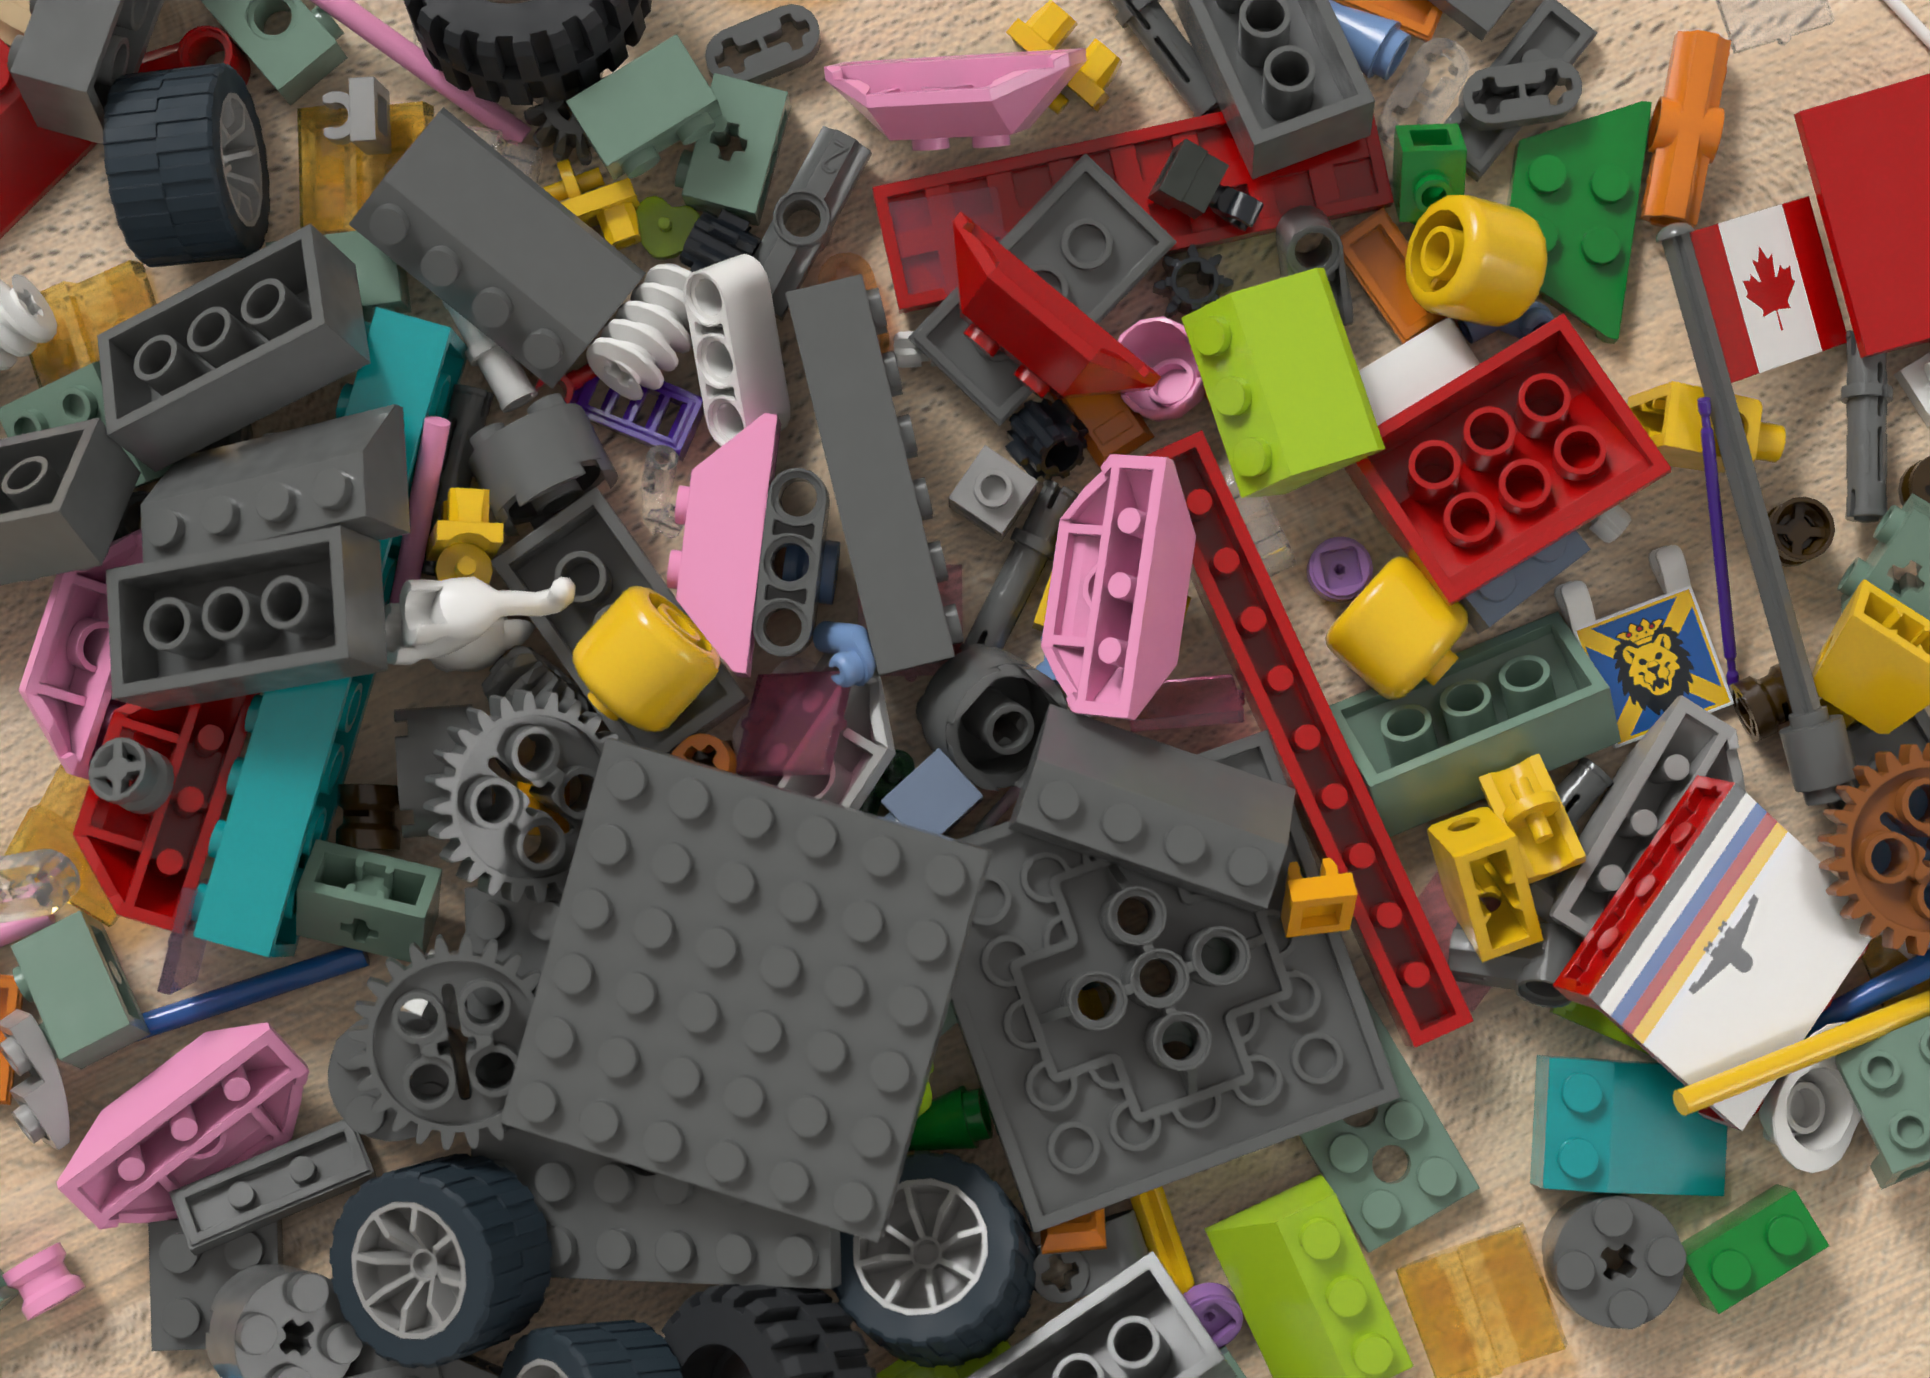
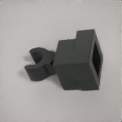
M1184 139L1173 148L1147 198L1168 210L1175 208L1193 219L1204 214L1207 207H1210L1215 214L1242 231H1246L1248 226L1253 227L1264 204L1246 193L1221 185L1220 182L1229 165L1207 153L1208 151L1188 139Z

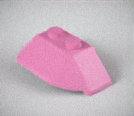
M1086 48L850 61L825 66L824 72L825 80L890 141L912 140L913 151H928L950 148L949 138L972 137L973 148H989L1010 145V135L1031 128L1087 59Z
M764 413L692 469L690 487L679 486L675 506V524L685 525L682 551L671 550L667 571V588L677 589V602L716 649L729 668L738 677L751 678L755 643L753 616L767 496L771 482L775 479L781 422L777 414Z
M1110 454L1100 467L1102 471L1085 486L1060 518L1041 648L1058 683L1068 696L1066 701L1072 713L1135 720L1178 663L1196 534L1172 459L1167 457Z
M142 529L113 541L102 566L84 571L77 570L56 574L18 690L66 773L88 780L91 760L96 751L102 746L113 711L127 704L112 699L106 570L143 563Z
M268 1022L207 1031L101 1110L57 1181L58 1189L99 1230L118 1227V1223H150L178 1219L169 1192L283 1145L292 1139L301 1105L303 1087L306 1085L309 1074L308 1066Z

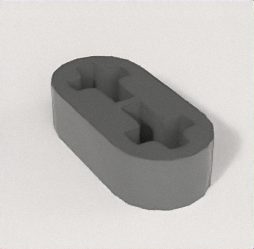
M789 4L726 28L714 35L707 45L705 59L709 74L712 79L714 73L760 84L804 66L814 59L820 48L821 35L818 21L813 13L805 7ZM793 22L797 30L805 28L809 30V32L802 35L803 47L792 50L788 42H782L767 48L766 44L783 36L782 25L785 23ZM735 45L739 53H746L759 47L760 52L744 59L745 70L741 73L734 74L730 66L719 68L717 65L725 60L724 49L729 46Z
M1543 59L1488 67L1476 71L1468 78L1459 95L1458 107L1462 118L1470 126L1478 130L1492 131L1554 122L1564 118L1575 107L1582 94V80L1579 72L1570 63L1562 59ZM1545 76H1552L1555 85H1565L1567 89L1558 99L1557 105H1550V99L1547 95L1527 97L1526 91L1540 88L1545 80ZM1483 85H1490L1494 95L1514 93V99H1507L1499 103L1495 109V114H1488L1485 104H1474L1473 98L1477 97L1481 92Z

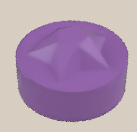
M1333 537L1325 540L1313 551L1307 563V579L1313 591L1321 598L1335 603L1347 602L1356 598L1369 584L1373 572L1372 560L1366 548L1358 541L1348 537Z
M1209 1282L1198 1284L1183 1294L1218 1348L1227 1345L1237 1336L1242 1327L1243 1315L1234 1293L1222 1284Z

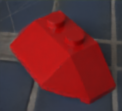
M962 211L958 213L952 221V235L960 317L969 324L963 334L974 345L991 358L999 350L1019 365L1013 376L1041 399L1049 391L1057 398L1064 399L1146 391L1154 387L1161 378L1157 372L1025 265Z
M255 694L159 711L127 703L113 711L102 745L118 737L130 738L146 748H150L167 757L173 766L174 772L173 788L166 802L157 810L146 814L132 813L118 804H112L95 794L89 782L72 836L117 916L176 934H182L208 855L210 838L220 818L227 797L226 787L229 773L235 759L240 757L246 739L245 720L249 705ZM137 778L135 780L129 781L130 787L135 783Z

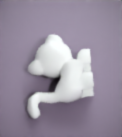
M476 577L451 578L441 581L407 580L402 586L399 603H389L384 607L388 664L413 665L421 659H428L432 661L436 669L446 673L452 671L478 672L494 665L507 650L512 649L515 645L521 646L536 628L528 620L508 619L507 616L540 617L559 613L574 601L575 584L570 578L560 577L553 581L550 589L528 592L516 590L497 591Z

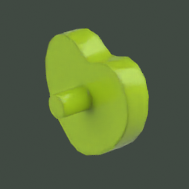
M651 196L645 198L640 202V206L636 210L641 232V243L646 251L657 260H667L681 255L686 239L695 222L700 217L699 213L694 208L686 205L672 207L661 197Z

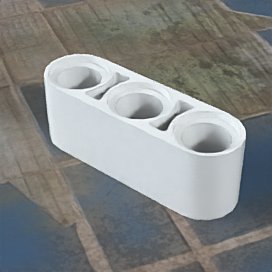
M742 254L692 272L686 278L684 284V300L704 414L710 434L715 442L722 447L764 413L777 414L781 422V431H783L788 426L791 410L771 288L765 269L753 256Z
M1447 318L1359 370L1378 426L1480 363L1453 319Z

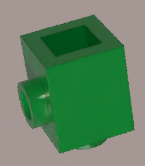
M1458 123L1395 125L1392 195L1399 222H1410L1416 225L1419 218L1433 203L1447 195H1464L1467 148Z

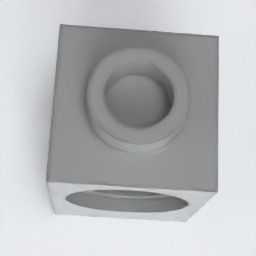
M984 445L949 496V508L1002 542L1037 491L1038 480Z

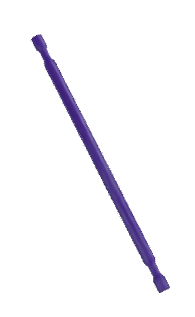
M1701 397L1697 399V404L1702 421L1700 433L1723 652L1727 660L1728 671L1726 673V681L1729 687L1740 680L1735 663L1737 651L1715 438L1710 421L1712 411L1710 397Z

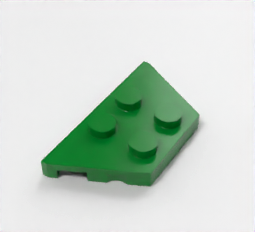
M1647 101L1637 102L1521 139L1516 144L1507 206L1521 209L1534 218L1545 237L1548 262L1544 283L1539 291L1542 299L1561 313L1567 311L1597 332L1595 335L1597 338L1611 344L1619 340L1652 102Z

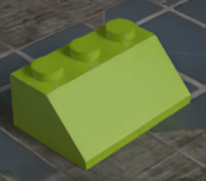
M1324 268L1310 269L1229 293L1182 317L1241 498L1287 494L1385 449Z
M1322 1174L1204 1228L1272 1378H1391L1414 1367L1337 1195Z

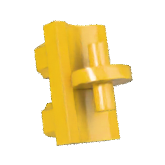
M1050 0L1035 12L1026 24L1017 18L1006 33L1025 51L1057 50L1078 23ZM1095 38L1086 49L1087 61L1066 86L1098 112L1110 98L1104 90L1112 82L1122 61ZM1060 92L1048 107L1058 115L1070 100Z
M569 158L557 162L562 180L542 187L558 201L569 198L560 203L589 227L600 224L605 240L617 250L627 248L642 241L639 219L636 213L640 202L629 178L583 194L586 191L605 185L599 167L576 175Z
M472 488L449 489L448 500L443 501L441 505V520H437L428 538L426 547V561H437L435 566L437 581L451 578L476 577L488 585L491 582L493 573L491 561L503 544L504 523H489V490Z
M1539 753L1508 769L1479 777L1480 787L1490 809L1517 837L1529 884L1586 862V854Z

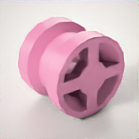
M60 1242L42 1250L2 1275L7 1286L17 1289L24 1300L21 1310L27 1321L55 1307L86 1287L81 1277L71 1274L64 1263L66 1252Z

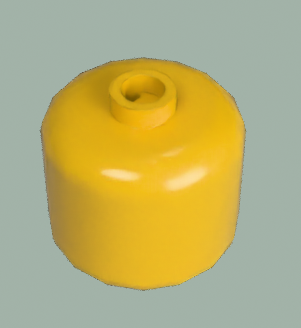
M1447 195L1430 205L1416 223L1408 242L1405 258L1406 282L1415 302L1430 313L1482 326H1505L1523 316L1538 296L1544 283L1548 262L1546 240L1538 222L1521 209L1470 195Z
M1399 556L1393 558L1383 567L1332 624L1326 633L1325 641L1329 650L1378 694L1389 700H1397L1410 693L1423 678L1434 686L1459 658L1450 648L1467 628L1469 618L1467 610L1460 602L1449 607L1412 560L1408 557Z
M641 586L629 587L619 596L579 640L573 651L572 658L578 676L590 690L587 694L589 700L602 714L613 721L621 718L626 723L648 732H659L668 728L718 673L721 662L716 649L690 617L661 594Z

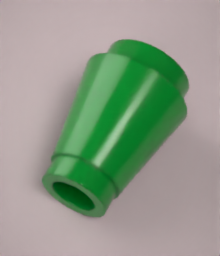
M960 1086L932 1099L930 1108L917 1118L908 1152L914 1150L979 1148V1141L991 1139L993 1137L992 1120L981 1088L967 1091L965 1086Z

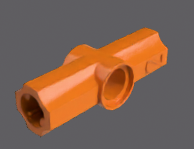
M1695 30L1678 31L1674 36L1664 93L1656 103L1647 141V150L1652 153L1649 174L1646 179V190L1641 205L1640 219L1648 221L1654 226L1665 227L1673 223H1687L1695 228L1698 224L1708 164H1712L1715 159L1724 126L1725 111L1719 105L1727 74L1731 41L1724 39L1720 34Z

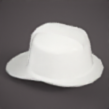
M1847 1022L1827 1024L1810 1037ZM1836 1056L1778 1078L1764 1098L1759 1110L1760 1122L1764 1128L1763 1137L1769 1142L1777 1144L1782 1157L1795 1169L1816 1173L1831 1168L1843 1157L1862 1118L1835 1064Z

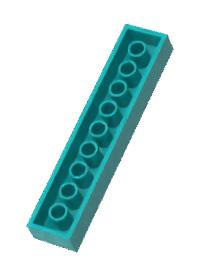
M376 307L372 323L364 321L371 363L358 369L354 384L346 383L342 388L337 403L336 418L393 404L403 407L408 498H410L424 420L427 416L448 418L453 386L461 382L467 361L465 351L468 349V346L451 327ZM402 535L379 540L384 607L390 602ZM376 673L264 692L263 696L255 694L249 705L245 720V731L252 733L245 758L237 757L235 759L227 781L226 792L228 795L233 796L227 820H218L209 842L208 857L215 859L208 884H199L191 903L189 918L197 922L193 937L268 958L295 956L300 936L296 935L297 887L316 839L328 841L338 807V784L345 783Z

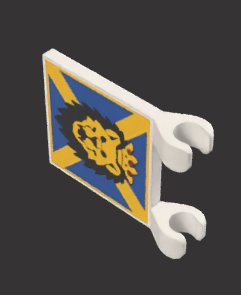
M1677 545L1659 547L1652 550L1648 556L1652 571L1664 594L1604 617L1595 618L1591 597L1583 581H1569L1558 585L1554 589L1555 599L1569 629L1610 687L1621 742L1612 745L1613 748L1642 739L1678 696L1683 695L1709 713L1734 704L1691 587L1683 552Z

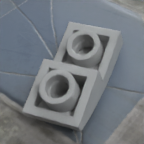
M16 1009L0 1020V1030L6 1038L0 1043V1051L19 1076H22L27 1071L31 1076L9 1090L20 1106L11 1113L20 1129L33 1144L42 1139L44 1143L60 1150L70 1143V1121L62 1077L45 1035L33 1015Z

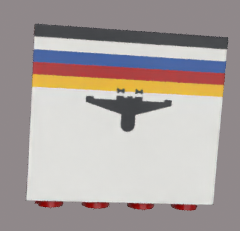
M1697 775L1552 986L1569 1001L1598 1009L1681 1083L1688 1086L1804 1040L1821 1013L1830 1006L1835 992L1856 961L1864 955L1872 938L1859 934L1865 915L1854 920L1841 917L1840 912L1850 899L1848 896L1827 895L1826 889L1839 878L1831 871L1819 869L1818 864L1820 861L1735 782ZM1776 1080L1701 1109L1698 1113L1703 1118L1743 1131L1749 1120L1760 1110L1764 1098Z

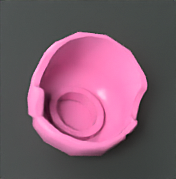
M1164 316L1141 319L1120 335L1118 341L1161 376L1159 381L1150 390L1120 393L1122 400L1135 413H1140L1144 418L1157 422L1181 418L1204 399L1206 391L1184 325Z

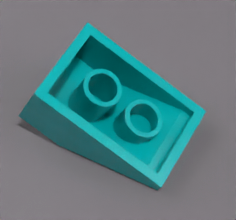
M1537 1055L1530 1183L1542 1189L1724 1196L1728 1126L1703 1118L1698 1111L1686 1116L1681 1115L1675 1107L1673 1092L1686 1086L1660 1063Z

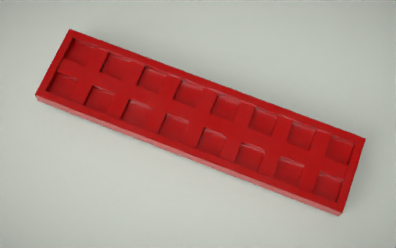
M1216 112L872 187L899 314L939 306L957 287L952 221L960 211L966 214L996 241L1000 242L1085 153L1177 241L1164 256L1187 252L1192 244H1195L1196 249L1275 233L1281 217L1290 209L1298 206L1316 207L1322 210L1329 220L1376 211L1382 207L1384 209L1389 208L1394 203L1374 114L1370 136L1252 179L1222 112ZM1184 139H1188L1207 150V153L1228 164L1229 167L1220 184L1246 193L1264 204L1253 227L1248 226L1246 231H1242L1227 223L1219 215L1215 214L1210 207H1207L1204 214L1193 219L1175 208L1168 210L1148 199L1147 197L1173 148Z

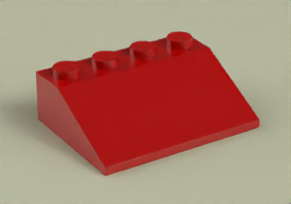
M1929 73L1802 110L1794 114L1861 358L1930 343Z
M1564 313L1378 425L1385 449L1344 467L1377 519L1449 607L1671 473L1672 470Z

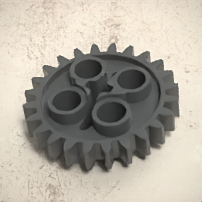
M515 689L512 706L505 697L498 695L489 696L490 715L480 709L470 707L466 710L472 727L471 729L466 731L453 726L447 728V732L456 746L452 752L434 749L432 754L446 766L443 774L425 776V782L440 788V797L423 803V809L441 814L442 820L434 824L428 830L429 836L438 839L451 840L443 848L439 856L442 860L450 863L462 860L456 873L459 879L471 883L479 878L477 890L494 896L501 888L502 898L516 903L519 902L524 891L528 899L538 903L544 902L547 894V885L563 896L606 738H619L616 733L605 730L596 733L602 720L600 714L586 711L580 715L581 701L565 697L559 703L558 695L554 692L540 690L535 700L531 691ZM531 734L536 744L535 754L526 765L522 766L517 755L518 747L521 741ZM494 757L500 767L513 780L531 785L529 790L531 796L546 808L563 817L570 824L569 832L564 834L560 826L546 812L527 807L530 802L528 796L512 783L495 774L488 766L489 760ZM574 776H578L581 783V793L578 799L568 806L564 798L565 787L569 780ZM491 785L495 793L494 805L491 811L480 817L476 808L477 797L485 787ZM538 826L541 833L540 846L535 853L527 857L523 849L524 839L532 828Z
M464 933L458 951H449L442 934L436 935L435 954L428 956L413 942L409 947L411 964L405 967L398 960L390 956L386 959V966L392 979L386 982L370 976L367 980V986L377 997L376 1002L364 1000L356 1001L354 1010L360 1016L369 1020V1023L366 1025L350 1027L348 1038L366 1044V1048L358 1050L349 1056V1064L351 1066L369 1067L370 1072L357 1082V1089L359 1092L378 1088L380 1094L376 1097L371 1107L373 1114L384 1112L393 1107L396 1113L391 1130L396 1133L410 1121L416 1123L417 1144L422 1145L430 1132L436 1130L441 1131L443 1149L449 1150L455 1133L464 1132L467 1142L474 1149L478 1146L479 1129L488 1127L493 1136L500 1141L504 1139L503 1124L500 1123L535 997L532 990L538 985L541 972L539 969L520 976L517 971L520 967L522 955L518 951L511 954L503 963L497 960L498 947L497 940L491 939L480 954L473 952L471 936L468 933ZM445 984H451L455 989L463 1036H475L476 1039L467 1042L465 1047L472 1094L469 1098H462L459 1095L451 1047L446 1045L439 1046L438 1044L448 1038V1022L441 990ZM480 987H490L496 990L503 998L501 1010L495 1016L488 1019H479L472 1016L465 1006L468 995ZM424 999L436 1008L438 1016L435 1023L429 1028L412 1030L401 1022L399 1016L401 1007L410 1000ZM491 1052H501L507 1055L514 1064L511 1075L499 1083H490L483 1080L476 1071L479 1060ZM435 1064L441 1067L449 1078L446 1087L433 1095H425L418 1092L412 1086L410 1077L419 1066Z

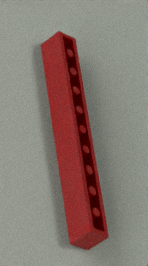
M1198 431L1145 455L1167 457L1174 461L1196 534L1190 578L1260 731L1267 730L1287 786L1296 789L1294 805L1321 864L1323 858H1331L1337 866L1338 874L1352 872L1357 899L1350 927L1404 1045L1416 1048L1473 1022L1472 1015L1203 431Z

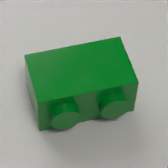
M1776 1184L1681 1242L1686 1252V1264L1683 1275L1701 1305L1720 1314L1830 1245L1796 1190Z

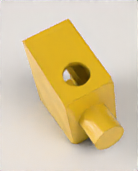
M1675 381L1629 396L1627 405L1670 466L1704 471L1700 433L1702 421L1697 404L1698 398L1705 397L1703 388ZM1735 395L1753 463L1755 460L1776 463L1782 456L1785 447L1786 432L1784 426L1761 422L1763 406L1760 400ZM1714 432L1718 473H1725L1726 471L1724 468L1723 460Z
M1864 579L1858 585L1818 655L1812 676L1817 694L1821 697L1819 700L1820 705L1827 706L1829 715H1843L1846 728L1854 720H1857L1877 734H1889L1930 705V621Z
M1479 807L1432 824L1427 829L1445 898L1482 963L1543 941L1519 844L1514 832L1489 807ZM1481 898H1497L1501 901V905L1497 910L1490 913Z

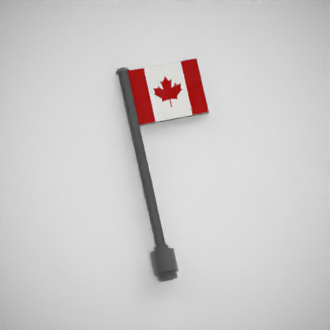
M1809 196L1698 230H1694L1687 223H1673L1665 226L1658 232L1656 242L1662 241L1704 396L1710 397L1711 421L1793 713L1788 716L1790 726L1779 731L1795 791L1803 793L1805 804L1814 806L1842 800L1835 791L1837 785L1856 788L1854 782L1856 777L1853 768L1857 764L1843 715H1829L1827 706L1820 705L1731 384L1847 343L1844 321Z

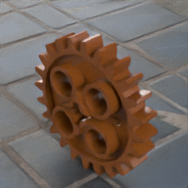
M1930 743L1926 744L1923 754H1921L1917 744H1901L1899 761L1890 751L1875 753L1878 772L1868 766L1856 765L1853 768L1854 775L1860 784L1858 788L1837 785L1835 791L1846 803L1844 809H1824L1823 812L1826 818L1837 824L1836 833L1820 835L1817 840L1824 845L1834 847L1835 856L1823 860L1818 865L1819 869L1838 872L1839 879L1826 889L1827 895L1848 896L1850 898L1840 912L1841 917L1854 920L1865 915L1860 926V935L1875 938L1883 931L1882 947L1899 950L1906 940L1909 954L1925 956L1930 943V910L1924 901V890L1930 882V861L1923 860L1926 854L1923 847L1906 836L1891 831L1880 822L1881 814L1886 813L1888 818L1907 835L1929 838L1925 846L1930 851ZM1917 787H1921L1927 796L1928 806L1925 814L1916 820L1911 815L1908 807L1909 798ZM1884 840L1889 845L1891 861L1889 866L1879 874L1873 867L1871 854L1875 845Z

